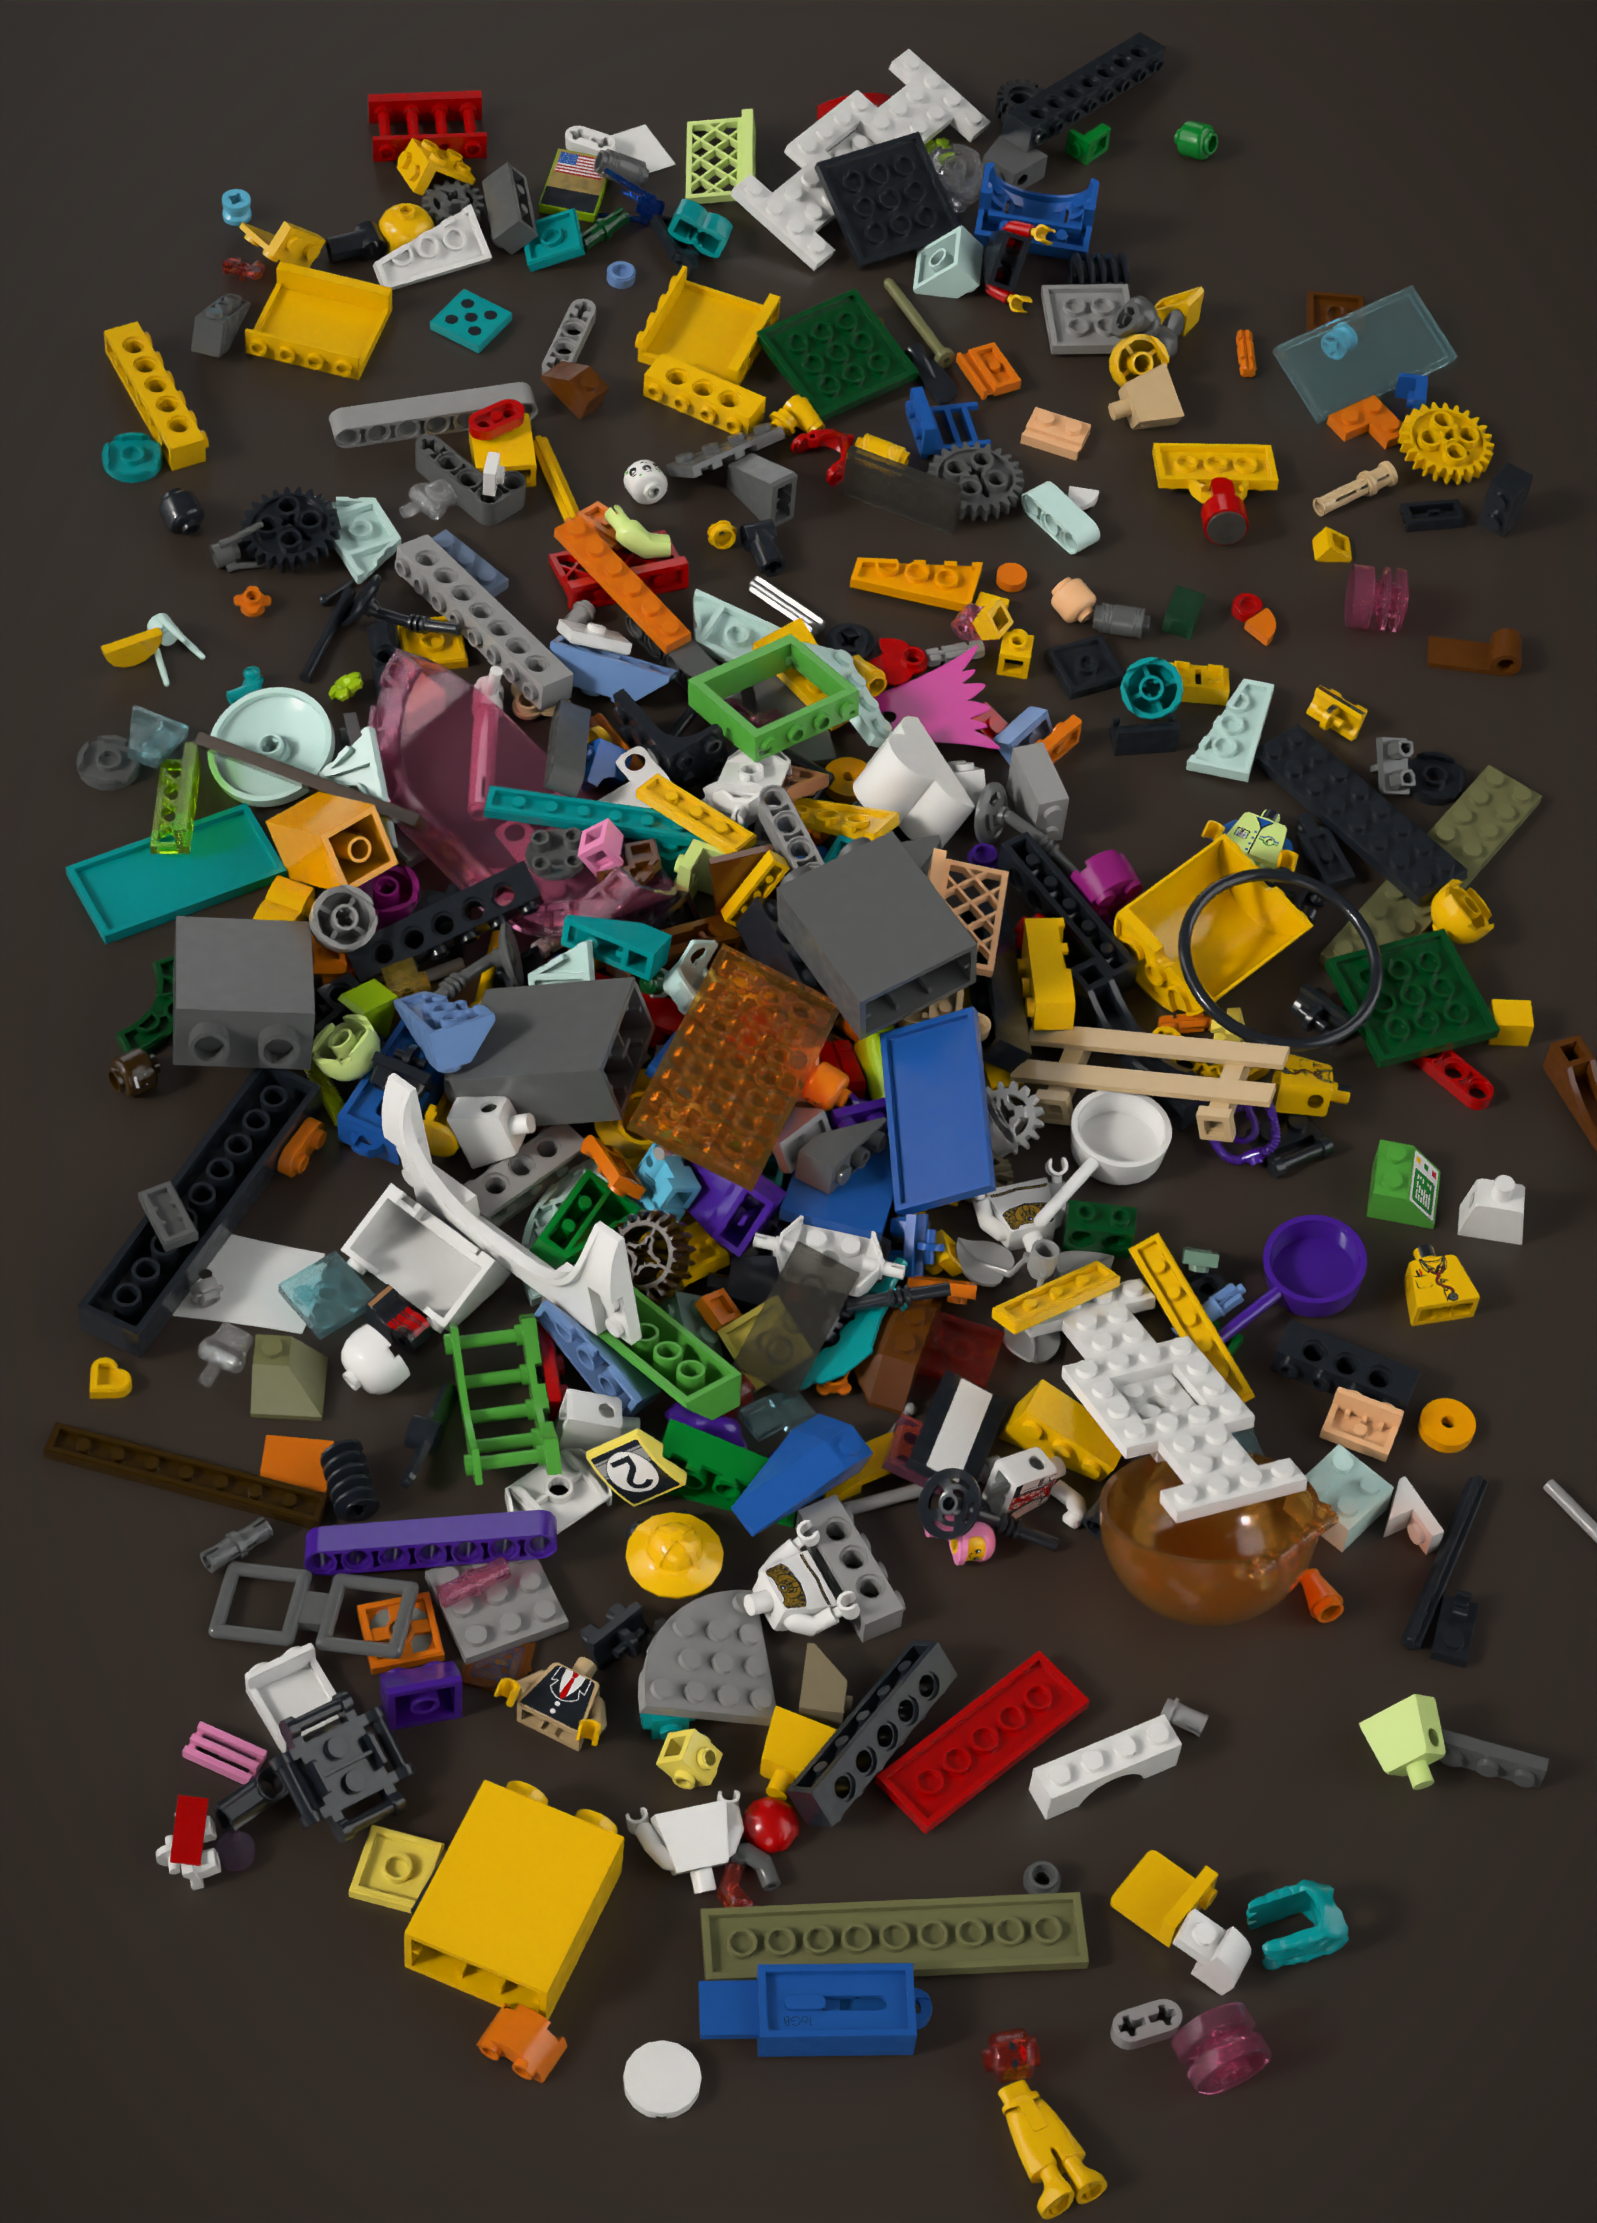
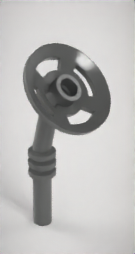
M990 782L985 786L979 796L974 818L975 834L980 844L993 845L1000 837L1004 826L1009 824L1021 834L1028 832L1068 878L1076 869L1081 873L1059 850L1060 845H1054V839L1049 840L1050 835L1048 833L1044 835L1010 810L1006 791L1001 783ZM997 792L998 799H995L993 803L990 804L989 801L991 797Z
M504 922L501 924L498 948L492 949V953L487 954L460 972L451 973L449 977H446L444 981L439 983V989L434 993L447 996L448 999H453L455 995L459 994L466 987L467 982L493 966H496L497 969L503 967L507 976L516 987L523 986L524 976L521 957L509 923Z

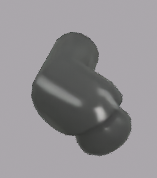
M750 1843L738 1845L736 1853L730 1857L734 1866L744 1869L749 1865L754 1868L764 1891H772L778 1888L781 1882L770 1855Z

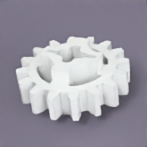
M999 1081L997 1084L998 1090L993 1091L987 1086L986 1091L993 1101L996 1102L1004 1118H1006L1007 1109L1013 1115V1117L1009 1118L1010 1123L1008 1125L1017 1143V1149L1012 1151L1016 1155L1019 1145H1022L1027 1150L1030 1148L1027 1141L1030 1137L1036 1140L1040 1138L1035 1129L1044 1127V1123L1037 1119V1116H1041L1045 1112L1042 1107H1035L1040 1099L1036 1094L1028 1097L1030 1089L1026 1085L1018 1091V1084L1015 1081L1010 1083L1009 1088H1006ZM1011 1097L1022 1100L1026 1106H1015ZM1028 1123L1024 1131L1021 1134H1019V1131L1021 1130L1023 1125Z

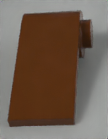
M1502 628L1494 632L1490 643L1428 636L1427 667L1511 676L1518 673L1522 668V636L1518 631L1511 628Z

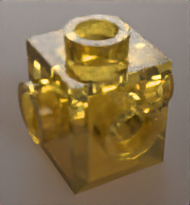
M413 957L381 968L387 984L385 987L397 995L398 999L422 991L432 990L426 972H418Z

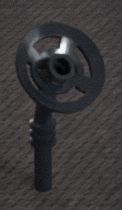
M376 574L363 588L341 622V625L345 627L365 614L369 618L373 616L374 618L405 627L409 632L428 634L433 632L459 636L462 631L461 624L431 620L426 615L411 614L408 616L380 607V602L375 599L381 582L379 574Z
M946 1282L913 1288L904 1285V1289L897 1286L896 1290L890 1287L887 1292L862 1297L811 1287L807 1297V1313L810 1323L818 1336L825 1342L836 1345L840 1340V1335L834 1333L833 1330L841 1331L849 1321L854 1320V1312L887 1305L895 1308L896 1304L899 1307H903L904 1303L910 1306L913 1301L951 1296L950 1283ZM837 1294V1295H841V1296H843V1297H842V1298H839V1299H836V1297H835L834 1295ZM820 1299L826 1301L825 1311L828 1319L823 1321L820 1314ZM845 1319L846 1324H841L838 1321Z
M958 1468L940 1470L929 1478L921 1491L918 1502L921 1524L930 1535L938 1539L954 1540L969 1532L977 1521L995 1528L998 1534L1003 1531V1536L1008 1537L1010 1534V1538L1013 1540L1018 1537L1053 1552L1058 1547L1059 1538L1024 1525L1021 1519L1015 1521L1014 1516L1008 1518L1006 1513L999 1515L981 1508L982 1496L980 1487L975 1478L964 1470ZM952 1479L964 1480L969 1484V1490L963 1485L953 1483ZM940 1486L944 1492L939 1498L938 1508L931 1509L933 1495ZM955 1490H960L965 1495L963 1497L956 1495ZM950 1515L955 1518L954 1521H948L944 1516ZM965 1518H969L967 1523L964 1521ZM939 1521L945 1526L953 1527V1531H943L935 1522Z

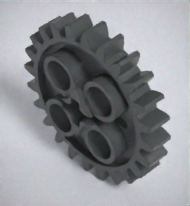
M965 441L962 448L952 444L951 452L943 448L941 456L934 455L933 462L929 463L927 471V492L932 493V501L939 500L938 508L949 507V515L956 511L960 512L959 519H963L966 514L970 515L972 521H975L976 516H981L984 521H987L989 514L998 519L1000 511L1008 514L1009 508H1016L1017 500H1021L1024 479H1022L1023 470L1018 469V461L1011 462V454L1001 455L1002 448L992 451L991 444L989 443L984 448H980L978 441L975 442L974 447H969Z

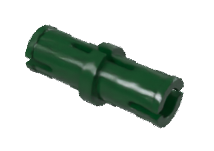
M618 207L605 218H598L593 222V226L581 233L585 252L602 240H609L614 232L630 223L627 211L620 214L624 211V208Z

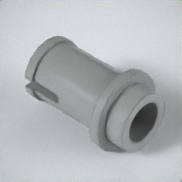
M578 601L573 605V610L563 620L581 624L590 623L594 620L596 610L589 601Z
M1177 1697L1175 1700L1168 1698L1160 1716L1165 1714L1169 1723L1187 1730L1197 1737H1200L1209 1717L1207 1714L1200 1713L1179 1703V1698Z

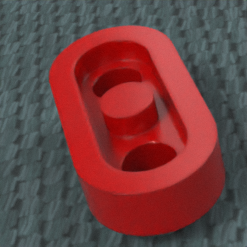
M504 399L474 412L469 417L470 435L482 441L491 440L521 426L524 422V406L517 400Z

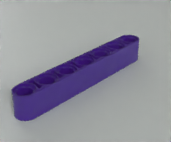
M528 1510L320 1526L309 1530L306 1534L304 1565L312 1574L325 1576L338 1573L351 1574L543 1559L550 1557L557 1550V1520L549 1511Z

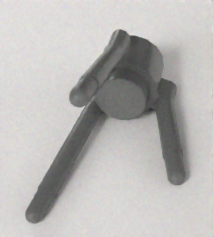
M257 522L228 538L219 540L218 543L210 545L211 555L218 569L226 567L228 573L238 569L267 568L266 562L260 566L257 565L256 561L236 563V560L241 558L238 546L242 545L241 539L263 527V522Z

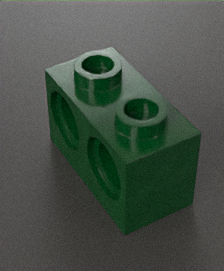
M1068 1200L1063 1228L1062 1251H1089L1130 1259L1131 1254L1128 1249L1133 1247L1135 1238L1137 1208Z

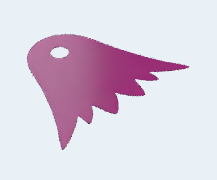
M978 645L970 648L941 667L874 697L879 704L878 708L881 713L890 711L896 714V719L890 723L892 726L891 731L893 732L904 717L912 716L918 717L934 743H955L1001 749L994 741L975 731L987 728L988 726L985 723L970 719L991 709L985 704L968 701L984 689L985 684H963L976 671L975 669L963 671V669L974 656Z

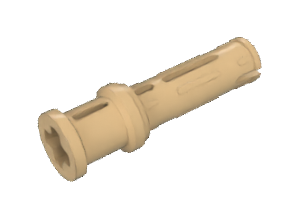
M1385 460L1371 471L1364 470L1360 472L1356 480L1313 499L1315 512L1319 516H1324L1326 513L1346 505L1363 495L1371 497L1385 486L1392 487L1396 485L1398 475L1395 467Z

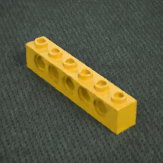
M138 321L105 330V352L155 442L157 441L161 445L163 456L171 470L174 471L205 462V448L209 447L207 435L204 430H199L197 427L196 416L193 410L188 411L182 391L176 390L172 373L164 369L162 356L159 351H154L149 333L143 332Z

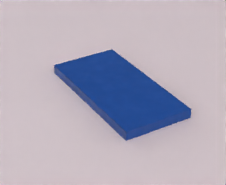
M972 1006L880 1033L895 1212L900 1217H903L907 1214L918 1213L996 1191L977 1010Z
M864 1097L866 1101H871V1098ZM831 1111L825 1112L829 1124L831 1121ZM889 1136L884 1149L870 1157L862 1169L858 1168L850 1176L846 1184L839 1185L831 1194H827L795 1178L796 1170H794L786 1191L787 1195L780 1208L778 1220L792 1223L802 1215L804 1216L803 1224L869 1239L871 1238V1232L875 1231L880 1244L894 1201Z

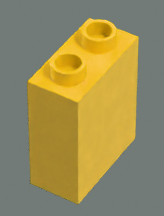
M484 1779L404 1932L405 1967L498 2007H502L504 2003H507L510 2009L515 2010L519 2004H522L549 2020L622 1872L624 1837L617 1834V1827L609 1818L598 1812L581 1809L576 1812L575 1816L548 1806L546 1796L539 1789L528 1783L510 1781L504 1788Z

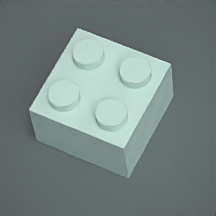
M1338 1444L1305 1475L1307 1478L1306 1490L1291 1494L1288 1509L1338 1550L1343 1552L1387 1510L1394 1487Z

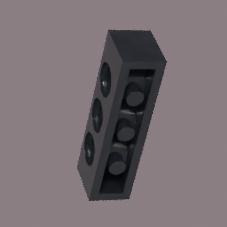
M1291 1319L1276 1349L1270 1369L1278 1372L1285 1378L1295 1379L1308 1384L1320 1392L1335 1395L1338 1387L1358 1391L1363 1396L1379 1402L1390 1403L1396 1408L1403 1410L1404 1414L1421 1372Z

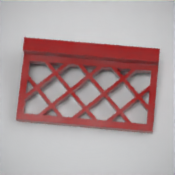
M665 530L651 532L656 534H667ZM672 542L670 557L651 558L650 561L639 558L633 552L631 555L619 552L620 550L627 549L625 547L618 550L612 549L655 595L689 588L688 561L685 556H679ZM568 551L548 554L549 563L568 597L570 611L573 610V605L576 602H581L582 600L589 601L594 608L617 603L588 572L580 570L582 568L581 564ZM572 562L575 564L571 568L565 565H561L560 563Z

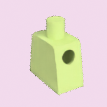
M1413 1694L1359 1723L1380 1765L1387 1774L1408 1776L1414 1790L1424 1789L1434 1783L1428 1765L1443 1758L1446 1753L1434 1697Z

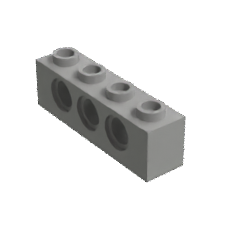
M568 1124L547 1125L535 1138L526 1144L522 1143L519 1152L515 1156L503 1159L500 1162H494L485 1173L475 1180L467 1181L463 1186L477 1195L481 1216L496 1227H500L542 1197L552 1184H556L568 1175L569 1170L588 1160V1156L581 1153L580 1150L584 1139Z
M835 1494L797 1511L795 1529L797 1531L800 1522L810 1520L812 1526L809 1530L805 1531L803 1536L809 1537L817 1530L819 1531V1542L813 1547L806 1546L836 1599L844 1591H852L856 1596V1600L846 1607L856 1603L860 1607L859 1616L849 1621L862 1643L901 1627L903 1612L906 1609L904 1599L898 1590L893 1591L890 1586L887 1571L880 1561L876 1562L871 1554V1545L864 1533L859 1534L856 1529L850 1508L847 1505L843 1506ZM836 1536L841 1538V1540H833L829 1537ZM846 1565H855L859 1568L851 1569L848 1568ZM870 1593L875 1595L876 1597L869 1598L864 1596L863 1594Z

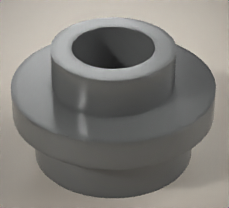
M1038 1861L1028 1866L1025 1870L1023 1885L1029 1894L1057 1893L1061 1885V1876L1053 1864L1047 1861ZM1038 1878H1043L1048 1882V1884L1040 1885L1036 1883L1035 1880Z

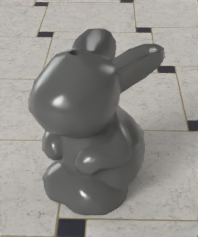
M1139 295L1131 298L1117 311L1112 321L1111 330L1112 334L1117 338H1126L1134 334L1154 336L1165 345L1170 359L1177 353L1178 337L1183 332L1185 323L1183 313L1179 309H1174L1166 316L1161 325V319L1155 306L1147 298Z

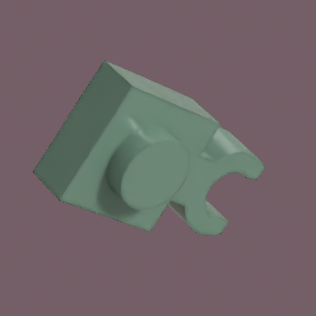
M1186 1246L1183 1247L1181 1261L1184 1264H1189L1188 1270L1208 1273L1209 1267H1218L1219 1254L1210 1249H1197Z

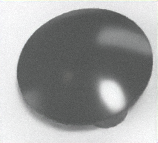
M571 827L568 829L536 830L530 837L531 841L525 851V861L530 871L542 879L551 881L566 880L579 874L586 867L577 856L582 835L580 829Z

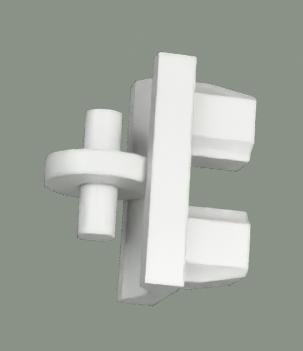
M210 1815L206 1817L203 1843L216 1840L217 1838L215 1823ZM173 1835L165 1837L166 1845L157 1849L156 1860L158 1864L168 1866L170 1874L180 1873V1864L170 1863ZM215 1848L202 1851L201 1866L181 1864L182 1875L184 1878L190 1879L193 1891L204 1888L203 1878L221 1872L220 1859Z

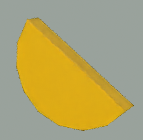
M159 627L103 645L101 650L106 660L115 667L126 668L135 666L146 661L156 652L162 642L163 633Z

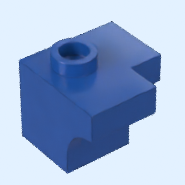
M602 738L589 742L587 745L585 776L580 791L585 792L598 787L599 783L610 788L624 783L626 776L618 768L616 761L627 750ZM633 754L628 756L625 760V766L628 769Z

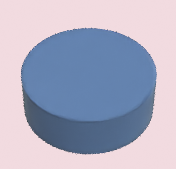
M617 261L608 266L607 282L612 287L626 289L635 283L636 269L632 264Z

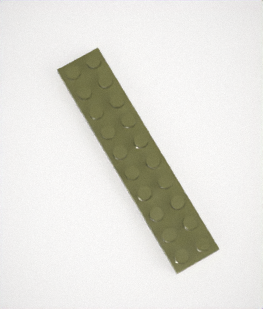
M1490 765L1486 767L1427 833L1430 838L1468 869L1467 878L1459 885L1463 889L1471 883L1535 810L1542 798V795ZM1387 879L1359 910V913L1370 926L1378 945L1425 934L1433 924L1431 918L1432 900L1418 907ZM1350 921L1320 953L1318 962L1325 965L1328 958L1365 949L1360 935Z
M1080 1892L703 1908L700 1910L705 1981L756 1980L758 1964L913 1963L914 1977L1087 1969L1089 1964Z

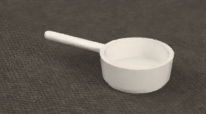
M1098 1090L1083 1098L1076 1106L1071 1120V1151L1080 1167L1035 1216L1034 1225L1039 1228L1046 1226L1090 1176L1101 1182L1113 1185L1135 1184L1152 1176L1159 1168L1172 1138L1171 1122L1164 1109L1152 1098L1141 1094Z

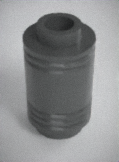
M610 149L600 150L595 159L594 171L598 173V176L634 189L644 185L648 179L649 170L646 168V162Z
M1103 602L1102 605H1096L1093 629L1098 630V633L1141 639L1142 633L1148 634L1151 615H1145L1146 608Z

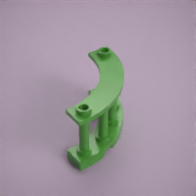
M533 1313L519 1315L520 1324L514 1325V1329L459 1336L456 1323L449 1324L450 1333L443 1334L446 1355H453L459 1404L468 1454L464 1455L466 1476H473L476 1485L483 1484L482 1471L535 1463L538 1464V1467L545 1466L547 1475L562 1474L559 1441L553 1421H549L548 1417L550 1407L546 1385L542 1382V1378L537 1379L535 1367L542 1366L536 1317ZM516 1343V1346L523 1345L525 1364H520L519 1368L464 1375L461 1350ZM521 1382L522 1386L528 1385L530 1399H525V1403L470 1410L467 1389ZM527 1417L528 1421L534 1420L536 1428H532L529 1433L477 1440L473 1429V1424ZM533 1447V1449L486 1456L479 1455L481 1453Z

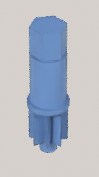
M1230 1283L1213 1296H1210L1209 1300L1202 1304V1307L1211 1322L1213 1323L1219 1317H1224L1226 1313L1244 1301L1242 1294L1246 1292V1289L1241 1283L1236 1287ZM1173 1327L1170 1328L1176 1338H1179Z

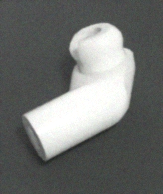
M1059 1480L1053 1486L1050 1494L1068 1509L1062 1517L1063 1522L1071 1528L1077 1529L1087 1513L1086 1502L1078 1492L1062 1480Z

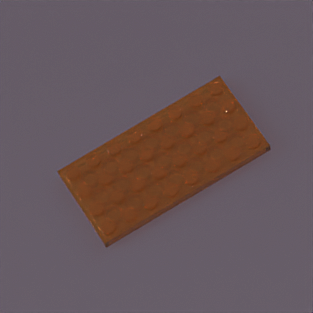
M722 944L626 1129L752 1192L835 1023L839 1010L829 997Z

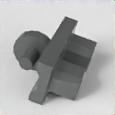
M1376 738L1377 764L1370 766V773L1378 774L1379 794L1409 795L1410 788L1416 785L1415 773L1408 769V758L1414 753L1413 742L1407 740V738Z

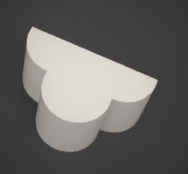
M907 716L901 720L853 783V791L864 807L899 812L898 826L911 840L939 835L942 848L976 808L918 717Z

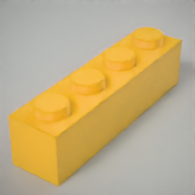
M770 849L720 910L725 922L736 927L735 924L756 896L768 897L790 869L784 857Z

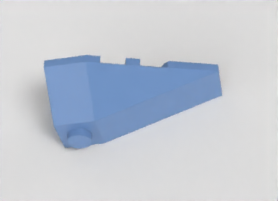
M422 991L393 1000L395 1009L429 1064L438 1072L442 1071V1073L456 1072L462 1068L461 1065L470 1063L496 1021L494 1013L484 1005L477 1004L472 1006V1009L468 1008L467 1002L464 1000H458L455 1003L448 1002L447 996Z
M545 1300L540 1304L534 1313L536 1319L595 1393L618 1397L622 1401V1416L633 1417L655 1400L661 1392L656 1383L599 1336L595 1335L550 1301Z

